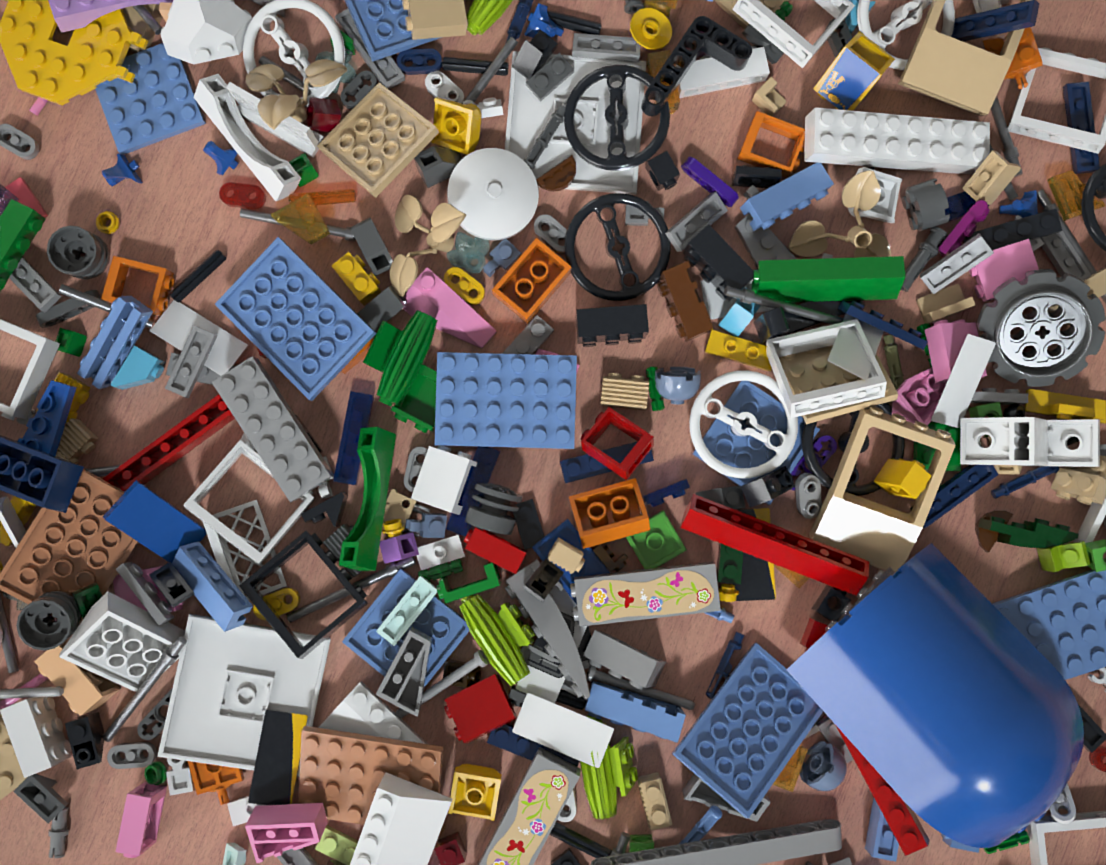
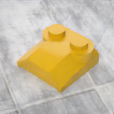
M438 97L434 98L433 125L437 127L439 133L431 140V143L466 155L474 152L480 137L482 117L480 109L472 103L464 105Z
M462 764L455 767L450 797L452 802L448 813L494 821L502 774L494 768L472 764Z

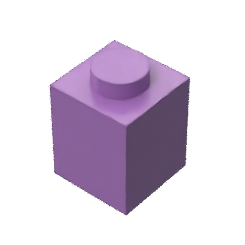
M413 532L380 541L384 564L419 555Z

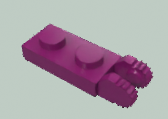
M983 199L977 201L963 216L938 248L942 257L947 256L960 247L966 236L970 237L977 228V222L986 219L990 211L986 201H983Z

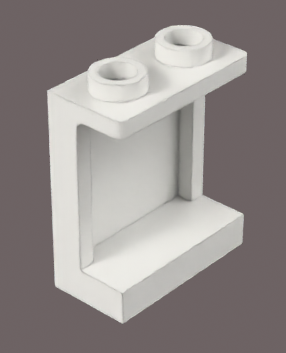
M438 445L437 448L429 446L411 499L460 515L463 506L458 505L470 468L471 466L476 467L477 462L470 460L472 455L458 451V454L455 455L450 453L451 448Z

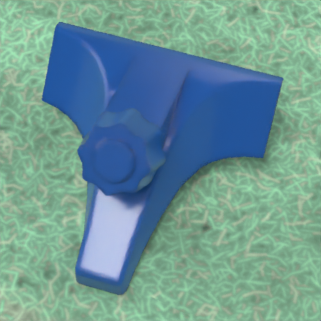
M538 3L535 12L529 15L528 21L530 23L524 35L534 38L539 30H542L550 37H554L555 34L562 36L564 29L549 18L547 13L548 6Z
M209 141L203 149L216 162L217 174L224 175L228 167L234 170L238 165V162L234 159L238 153L233 147L221 149L214 142Z
M119 153L117 154L118 161L115 166L102 170V175L111 186L116 185L125 178L143 183L135 171L140 167L136 160L129 163L125 155Z
M1037 190L1024 192L1021 200L1016 199L1012 204L999 206V214L1019 215L1022 218L1038 214Z

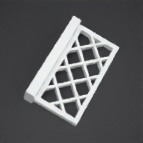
M229 82L226 88L239 105L237 107L242 117L307 155L315 157L319 150L317 145L324 139L322 135L311 131L309 127L290 116L273 130L262 120L258 112L257 106L261 99Z
M257 500L213 515L218 520L227 515L236 518L231 528L232 531L236 528L239 520L251 525L246 537L241 538L259 547V552L261 549H264L265 541L268 544L271 540ZM254 506L257 515L253 523L242 519L241 516L244 510ZM240 511L239 514H238V516H235V515L232 514V513H235V512ZM258 519L261 527L255 525ZM203 522L217 564L245 596L239 585L249 578L248 575L253 565L258 564L252 559L241 555L240 550L238 553L230 550L227 544L228 541ZM254 527L263 531L264 538L260 545L248 540ZM275 549L270 553L272 558L276 556ZM231 553L236 555L234 561L232 559ZM239 557L251 562L246 574L236 570L235 564ZM281 567L274 572L278 574L281 584L271 587L262 582L257 587L258 590H260L261 586L267 587V589L259 591L262 595L287 586ZM238 575L244 577L242 582H240Z

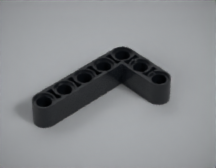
M705 16L697 17L646 90L641 104L643 113L648 116H656L661 112L701 51L730 69L740 71L745 68L752 54L751 45ZM661 82H666L669 86H665ZM649 100H655L657 104L651 103Z
M854 300L866 306L864 300ZM813 301L798 305L834 316L846 314L838 309L842 301ZM782 307L765 312L754 321L761 344L766 343L767 339L785 336L822 323L821 321L784 312Z

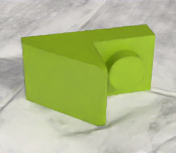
M1085 541L1037 548L1042 571L1058 572L1065 568L1090 565Z

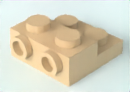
M1100 455V467H1059L1051 489L1057 492L1056 496L1066 500H1070L1073 497L1087 505H1091L1092 502L1103 504L1106 496V456Z

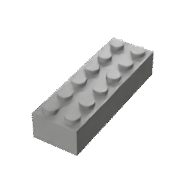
M252 356L212 381L213 386L290 502L296 501L334 476L258 358Z

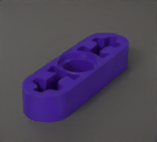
M689 156L681 165L682 170L710 194L717 192L724 205L732 207L739 199L738 194L695 158Z
M828 435L818 437L813 442L815 452H819L822 448L821 441H829L828 447L830 450L822 451L820 456L815 453L821 467L837 449L835 439ZM804 455L791 472L792 476H798L801 473L798 467L805 473H811L805 467Z

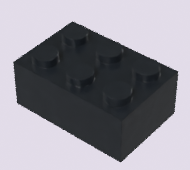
M709 224L688 242L683 252L685 255L684 259L689 261L690 266L698 268L702 279L707 283L711 282L717 288L715 290L716 293L723 300L727 299L730 302L734 298L724 295L726 286L743 290L754 278V271Z
M647 304L576 309L577 344H583V347H594L598 342H605V345H618L619 341L628 340L629 344L641 343L642 339H645L649 333Z

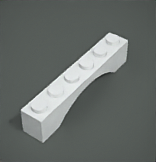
M215 74L200 79L194 99L273 199L279 201L293 195L301 177L287 160L281 159L269 152L254 137L242 118L235 99L226 88L227 84L221 76Z

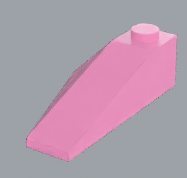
M427 267L417 277L404 296L407 303L403 309L410 316H413L417 310L426 313L438 320L437 330L448 333L479 348H483L497 332Z
M932 367L906 379L896 390L898 398L892 402V414H899L906 418V421L912 423L918 421L928 426L946 383H935Z

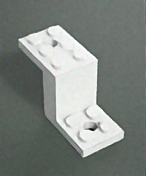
M1036 417L961 418L960 464L1100 467V420H1046ZM983 435H989L992 439V443L988 448H983L980 445V439ZM1073 436L1077 437L1080 441L1079 447L1075 450H1071L1067 446V440Z

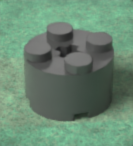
M936 178L907 187L905 191L906 196L901 198L904 209H909L910 211L909 225L912 230L923 231L947 223L950 219V214L945 216V209L949 208L945 191L941 183L935 184Z

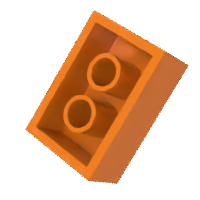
M536 238L495 285L492 293L528 324L571 274L572 267Z
M636 478L569 496L583 549L650 530L649 517Z

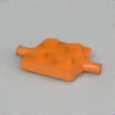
M1031 27L1024 29L1014 58L1004 80L1015 78L1018 89H1023L1022 82L1024 88L1028 86L1025 77L1027 72L1043 66ZM1008 32L984 40L985 50L1000 55Z
M188 761L197 795L206 792H217L220 805L230 802L226 788L245 779L242 769Z

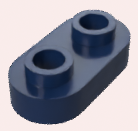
M408 49L399 53L397 65L402 73L406 75L429 74L441 69L442 58L435 49ZM431 60L435 61V64L432 66L428 65V62ZM409 61L413 62L409 67L405 65Z

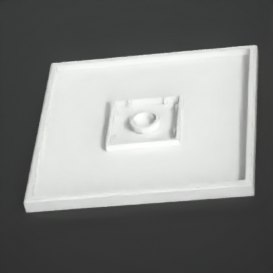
M513 51L512 64L514 63L519 51ZM551 54V56L546 60L542 67L546 65L557 54ZM562 55L574 68V73L541 102L526 86L528 79L512 67L505 150L516 154L523 160L526 159L535 145L536 139L540 137L552 118V113H555L560 105L566 107L567 100L574 87L589 73L610 65H629L646 72V61L632 62ZM630 77L626 78V90L623 93L624 106L627 109L629 119L628 126L624 130V144L627 157H632L640 152L643 115L641 104L645 88L642 82ZM607 79L594 83L584 92L577 103L574 115V125L579 140L587 150L601 158L608 157L607 148L610 143V129L605 119V110L610 105ZM614 81L611 86L617 88L621 86L622 82ZM616 101V115H615V119H614V121H615V123H616V128H617L616 135L618 134L617 120H618V118H619V116H620V115L618 114L617 101ZM564 121L560 123L553 134L548 147L544 149L534 165L535 168L531 169L537 179L573 155L576 162V175L573 182L565 189L632 195L637 193L639 166L627 170L610 171L588 164L573 150L566 135ZM617 147L611 153L613 155H620L623 149Z
M189 614L184 635L187 643L181 649L157 757L254 771L266 710L307 715L306 726L312 727L331 638L328 637L306 657L299 659L271 627L244 623L242 626L224 632L212 617ZM292 631L303 646L317 636ZM300 761L297 771V777H300Z

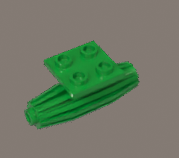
M417 310L402 331L382 321L363 361L366 365L382 372L376 394L380 396V402L392 407L393 403L398 405L414 382L431 346L438 321L434 317Z

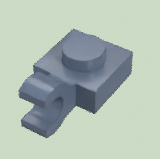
M503 239L489 253L493 259L483 267V271L489 277L500 267L506 271L521 256V252L507 239Z
M422 513V520L406 519L405 529H409L412 532H420V536L423 538H445L447 515Z

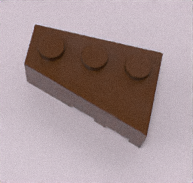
M689 261L663 271L658 281L659 284H657L660 295L662 297L665 296L668 302L666 308L670 317H675L678 324L675 326L680 338L684 337L685 342L706 334L714 328L704 301H701L697 293V282H692L687 271L690 268Z

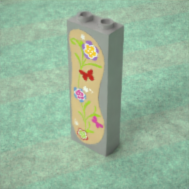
M714 562L574 577L575 583L570 584L571 596L577 599V606L573 607L574 621L579 620L580 627L721 611Z
M539 747L477 865H533L580 778L581 769Z

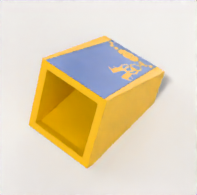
M859 31L842 49L813 89L822 99L828 100L833 104L836 109L854 111L895 59Z

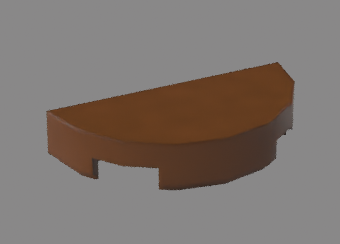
M573 155L537 178L538 186L547 191H561L567 188L573 182L576 175V162Z
M992 511L984 514L982 519L990 520V517L994 516L1005 519L1004 524H1007L1013 514L1007 511ZM979 520L976 526L979 546L985 552H990L998 539L999 532L979 528Z

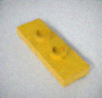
M711 330L705 353L768 372L772 369L766 355L767 346Z

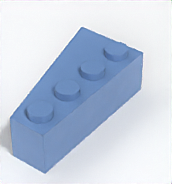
M595 680L591 682L589 688L590 697L586 699L584 706L589 716H596L598 719L605 717L614 724L621 726L625 724L631 726L634 730L648 732L657 737L678 743L686 716L681 707Z

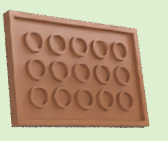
M83 469L66 513L41 508L1 571L0 590L26 604H30L46 592L61 591L73 597V592L97 583L103 596L118 574L116 568L125 563L138 542L103 518L106 512L125 492Z
M304 726L301 730L299 804L323 803L327 819L364 825L377 788L386 772L440 794L443 747Z

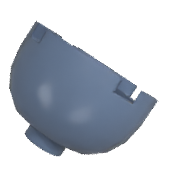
M670 367V371L664 372V368H659L655 371L656 389L663 398L670 400L671 404H684V400L693 398L699 390L701 382L700 370L695 373V368Z
M820 741L808 749L806 754H809L810 757L806 763L802 761L800 764L799 774L801 780L818 791H831L837 788L844 781L847 772V763L844 755L832 744H828L825 741Z

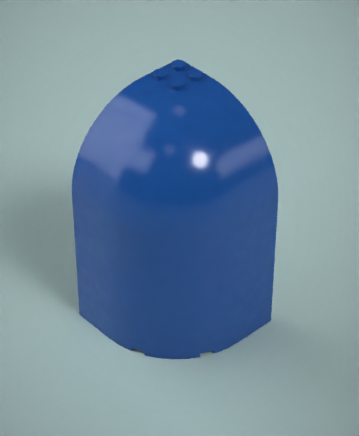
M932 543L908 560L896 573L883 581L849 611L851 617L847 614L786 669L919 817L943 835L967 846L976 848L997 846L1015 833L1024 831L1033 821H1039L1058 799L1081 758L1084 743L1083 720L1076 698L1063 676Z

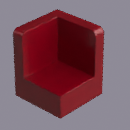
M310 98L307 108V121L311 131L331 132L341 119L337 100Z

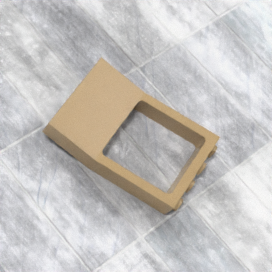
M932 0L922 29L898 84L979 116L988 115L1014 58L1024 29L1008 32L1000 55L937 32L935 27L946 0ZM1020 0V3L1030 0Z
M870 406L861 409L832 485L809 536L810 539L865 559L872 566L896 573L905 564L924 526L956 445L951 434L941 429L935 431L929 429L922 422L915 421V423L906 421V418L899 414L893 413L889 415L883 413L884 411L876 406ZM871 427L936 449L927 471L931 478L927 482V487L919 494L910 513H904L845 492L866 435Z

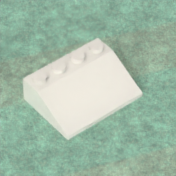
M107 591L91 607L60 652L59 657L137 692L161 661V655L167 648H171L178 637H184L185 630L169 622L158 625L148 611Z
M362 681L319 726V728L428 744Z
M386 772L375 793L350 865H428L452 798Z

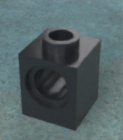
M668 151L648 160L645 169L658 191L663 188L669 190L677 184L676 181H678L680 173Z
M826 586L811 609L829 621L837 623L851 602V599L845 596L847 592L835 587ZM835 596L837 605L830 609L828 600L830 597Z

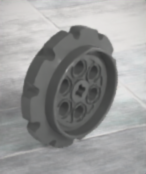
M1040 269L1026 272V277L1022 281L1012 277L1001 284L993 292L995 301L983 305L977 322L978 329L984 331L979 337L996 343L988 363L995 362L993 365L994 371L1002 378L1013 383H1017L1020 379H1025L1026 384L1032 387L1053 385L1055 378L1058 376L1068 380L1088 366L1085 360L1088 355H1096L1099 352L1105 337V331L1102 327L1098 326L1106 320L1105 311L1096 294L1087 295L1090 287L1083 280L1072 274L1064 273L1063 276L1056 278L1057 275L1053 270ZM1059 305L1056 311L1048 312L1050 306ZM1026 307H1033L1031 313L1022 314ZM1071 323L1067 330L1060 331L1063 324ZM1015 327H1020V328H1021V330L1019 331V333L1014 334V335H1013V334H1010V331H1011L1013 328H1015ZM1051 344H1058L1054 350H1047ZM1033 346L1031 351L1022 352L1024 347Z

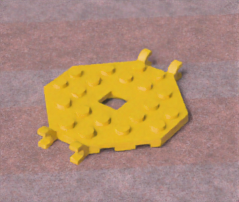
M5 0L8 3L0 21V44L18 89L53 103L64 105L70 102L69 99L80 94L82 96L98 88L97 85L106 80L110 82L120 78L133 83L135 74L128 72L127 68L122 67L130 44L146 50L149 41L141 38V34L132 32L124 17L126 15L123 8L97 18L84 28L75 29L68 46L53 41V34L57 23L53 17L48 0Z

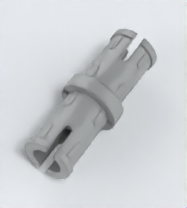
M65 807L52 820L51 830L49 829L48 836H50L49 858H53V855H55L54 858L65 856L66 836L69 834V829L67 828L68 807Z

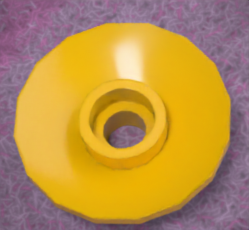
M643 8L633 14L630 21V32L634 40L642 47L658 50L664 48L670 42L672 26L669 19L662 12L653 8Z

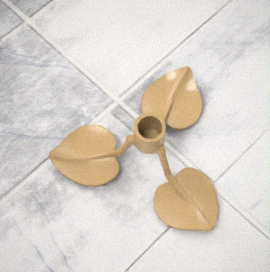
M321 59L311 63L305 70L307 78L304 80L303 98H300L298 95L285 94L278 81L284 78V72L280 67L273 64L261 65L251 70L246 76V84L254 92L267 91L273 85L279 90V96L267 95L259 101L257 106L262 120L275 130L289 116L300 123L307 119L308 115L305 105H308L309 83L313 87H322L333 82L348 70L344 65L328 59Z
M867 170L858 173L843 188L842 203L848 208L854 207L853 212L858 223L857 226L849 230L848 236L825 233L823 224L815 220H809L800 224L795 230L788 245L789 249L799 256H818L827 249L828 243L826 238L830 237L851 242L856 246L854 258L891 257V249L887 239L881 234H871L864 229V223L858 212V209L863 211L872 209L880 199V185L874 171Z
M405 195L399 202L395 213L396 228L402 233H408L415 226L428 233L427 244L431 248L409 252L406 256L398 254L390 267V281L399 296L404 297L405 292L412 286L417 277L418 265L416 260L412 258L413 256L428 253L436 254L437 250L443 252L452 250L454 246L452 234L467 216L453 205L448 203L438 205L431 216L433 227L428 229L417 222L423 210L420 201L416 197Z

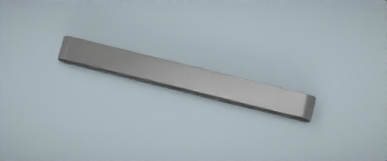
M825 819L596 858L592 860L591 865H759L840 850L842 848L841 823L834 819Z

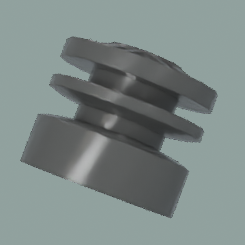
M66 226L59 228L51 235L47 243V255L55 269L78 279L88 280L98 277L109 264L110 254L106 243L100 237L81 227ZM86 253L85 257H80V254Z
M476 483L474 489L483 492L484 495H472V498L480 502L481 505L469 506L465 522L488 531L511 535L516 519L507 515V512L519 511L520 507L510 502H521L523 496L501 485Z
M51 591L44 593L25 606L18 616L16 626L19 637L26 645L33 649L45 651L55 649L64 643L78 628L82 617L74 597L66 592Z

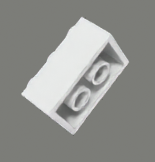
M32 697L0 710L24 778L51 768L72 757L70 753L71 746L63 734V724L57 717L54 709L55 702L52 697Z

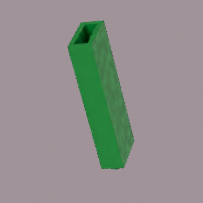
M904 256L759 260L758 269L753 270L752 290L755 294L784 302L897 299L906 278Z

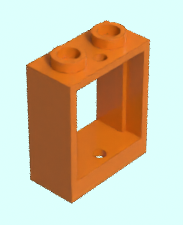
M756 111L737 159L756 167L782 169V177L788 178L791 172L795 173L799 166L800 160L797 159L799 152L805 150V129ZM760 127L795 140L786 166L751 153Z
M113 256L101 300L113 303L115 299L121 297L129 267L159 274L151 305L145 306L153 311L152 314L161 316L168 307L169 301L167 297L169 290L174 286V273L166 268Z

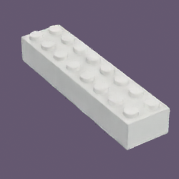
M816 107L805 117L804 162L973 175L990 154V122Z

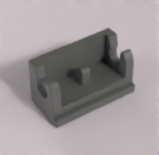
M391 285L357 314L376 332L382 321H389L406 307L407 301L404 297L399 296Z

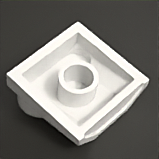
M866 167L859 168L856 175L872 169ZM872 170L880 185V199L870 210L863 211L858 209L860 217L895 223L894 217L902 179ZM854 207L848 208L849 213L855 217Z

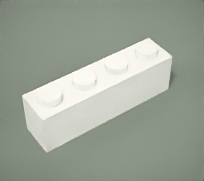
M751 46L752 54L745 68L740 71L730 69L709 55L701 57L700 60H695L676 88L678 98L766 81L770 71L764 47L757 48L756 46Z

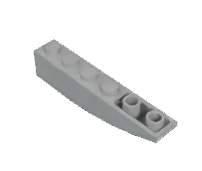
M528 565L506 580L508 586L505 587V590L512 600L516 597L520 603L518 609L523 617L531 619L534 624L531 628L538 638L543 637L547 643L544 648L550 657L556 656L560 662V665L557 666L565 678L569 676L574 684L571 685V688L578 698L583 696L584 699L590 697L580 655L568 625L550 594L541 602L523 588L534 574V571Z

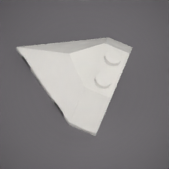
M173 0L168 13V20L160 34L167 55L191 64H198L239 55L243 51L244 36L252 16L245 9L242 10L238 7L234 0Z

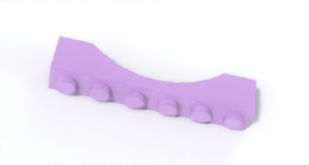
M48 0L53 17L61 33L84 28L97 18L125 7L173 2V0Z

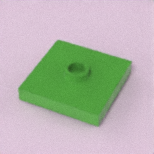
M664 510L649 518V531L626 537L644 569L657 568L687 550Z

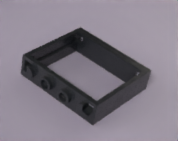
M307 531L303 532L239 585L299 659L306 657L368 604L364 599L367 594L359 585L356 588L350 582L352 576L345 568L340 570L335 563L338 560L329 550L325 552L322 549L321 545L323 542L316 533L311 535ZM309 544L357 602L303 646L256 587Z

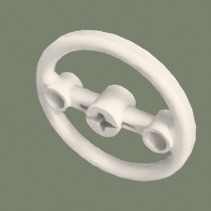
M274 0L267 3L253 16L244 36L243 59L247 74L256 68L254 46L258 31L261 28L262 31L270 34L278 43L281 60L284 63L294 65L303 76L304 83L305 78H307L305 70L310 65L308 50L306 46L290 38L284 30V22L277 17V12L283 9H303L314 14L324 23L333 41L334 61L342 65L345 64V46L338 25L326 10L309 0ZM274 20L275 28L271 31L270 23ZM341 76L322 87H313L309 83L308 89L311 90V94L307 96L308 104L310 98L325 99L337 86ZM272 89L260 92L264 97L267 95H280Z
M859 0L857 9L859 31L886 51V46L893 43L899 31L917 24L922 19V11L932 3V0H913L896 8L891 14V21L872 32L869 22L870 0ZM946 0L943 6L941 33L951 37L955 23V10L953 0ZM891 55L895 60L889 67L904 70L908 59H901Z
M749 370L728 372L709 382L695 399L689 420L691 439L702 460L717 472L734 478L759 477L779 467L791 453L798 434V417H790L777 381L762 373ZM736 381H750L765 386L778 397L784 407L787 417V433L784 434L778 430L771 431L757 423L755 416L749 412L738 414L724 407L720 400L712 398L713 392L723 385ZM709 403L717 405V414L713 415L708 412L707 405ZM701 415H705L707 418H717L730 425L732 432L737 436L750 435L764 442L768 449L776 452V455L766 463L752 468H737L724 464L715 458L705 446L700 431ZM747 420L746 425L749 428L742 430V424L739 421ZM772 434L777 435L780 439L777 447L770 443V436Z

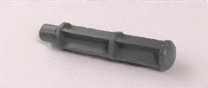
M560 105L558 110L552 113V118L540 137L536 139V143L527 158L524 159L531 169L535 168L534 165L544 149L548 147L553 134L560 123H563L566 109L563 105Z

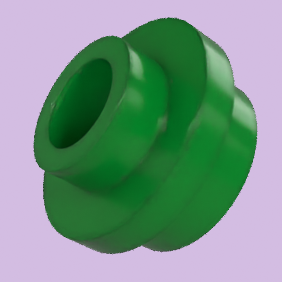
M160 761L152 762L146 767L144 772L146 781L154 785L164 783L167 777V769Z

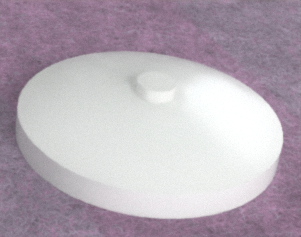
M484 148L465 156L454 168L447 189L448 204L453 205L456 209L467 215L460 226L471 235L485 240H503L522 231L534 216L539 198L538 184L531 168L516 154L500 148Z

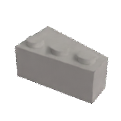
M412 627L375 695L418 717L433 638Z
M599 630L594 631L583 655L589 659V664L597 668L604 666L610 669L608 672L610 675L619 679L623 676L630 680V685L640 690L643 687H655L666 664V661L658 660L648 655L647 652L638 650L626 642Z
M693 774L683 788L685 800L703 803L708 807L714 805L730 814L745 818L695 774ZM767 793L750 818L746 819L756 822L759 820L771 803Z

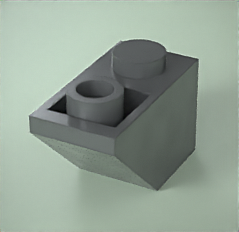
M432 146L420 152L414 158L418 172L427 188L450 178L456 165L463 159L459 152L437 146Z
M371 217L350 227L374 275L377 276L389 270L393 259Z

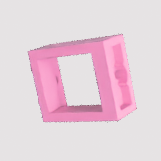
M144 782L127 793L116 852L123 853V856L128 858H136L156 843L167 786Z

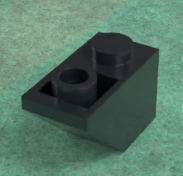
M783 466L740 487L751 508L780 496L794 488L795 485L792 475L788 472L786 466Z
M99 712L65 723L76 769L102 762L103 735L105 733Z

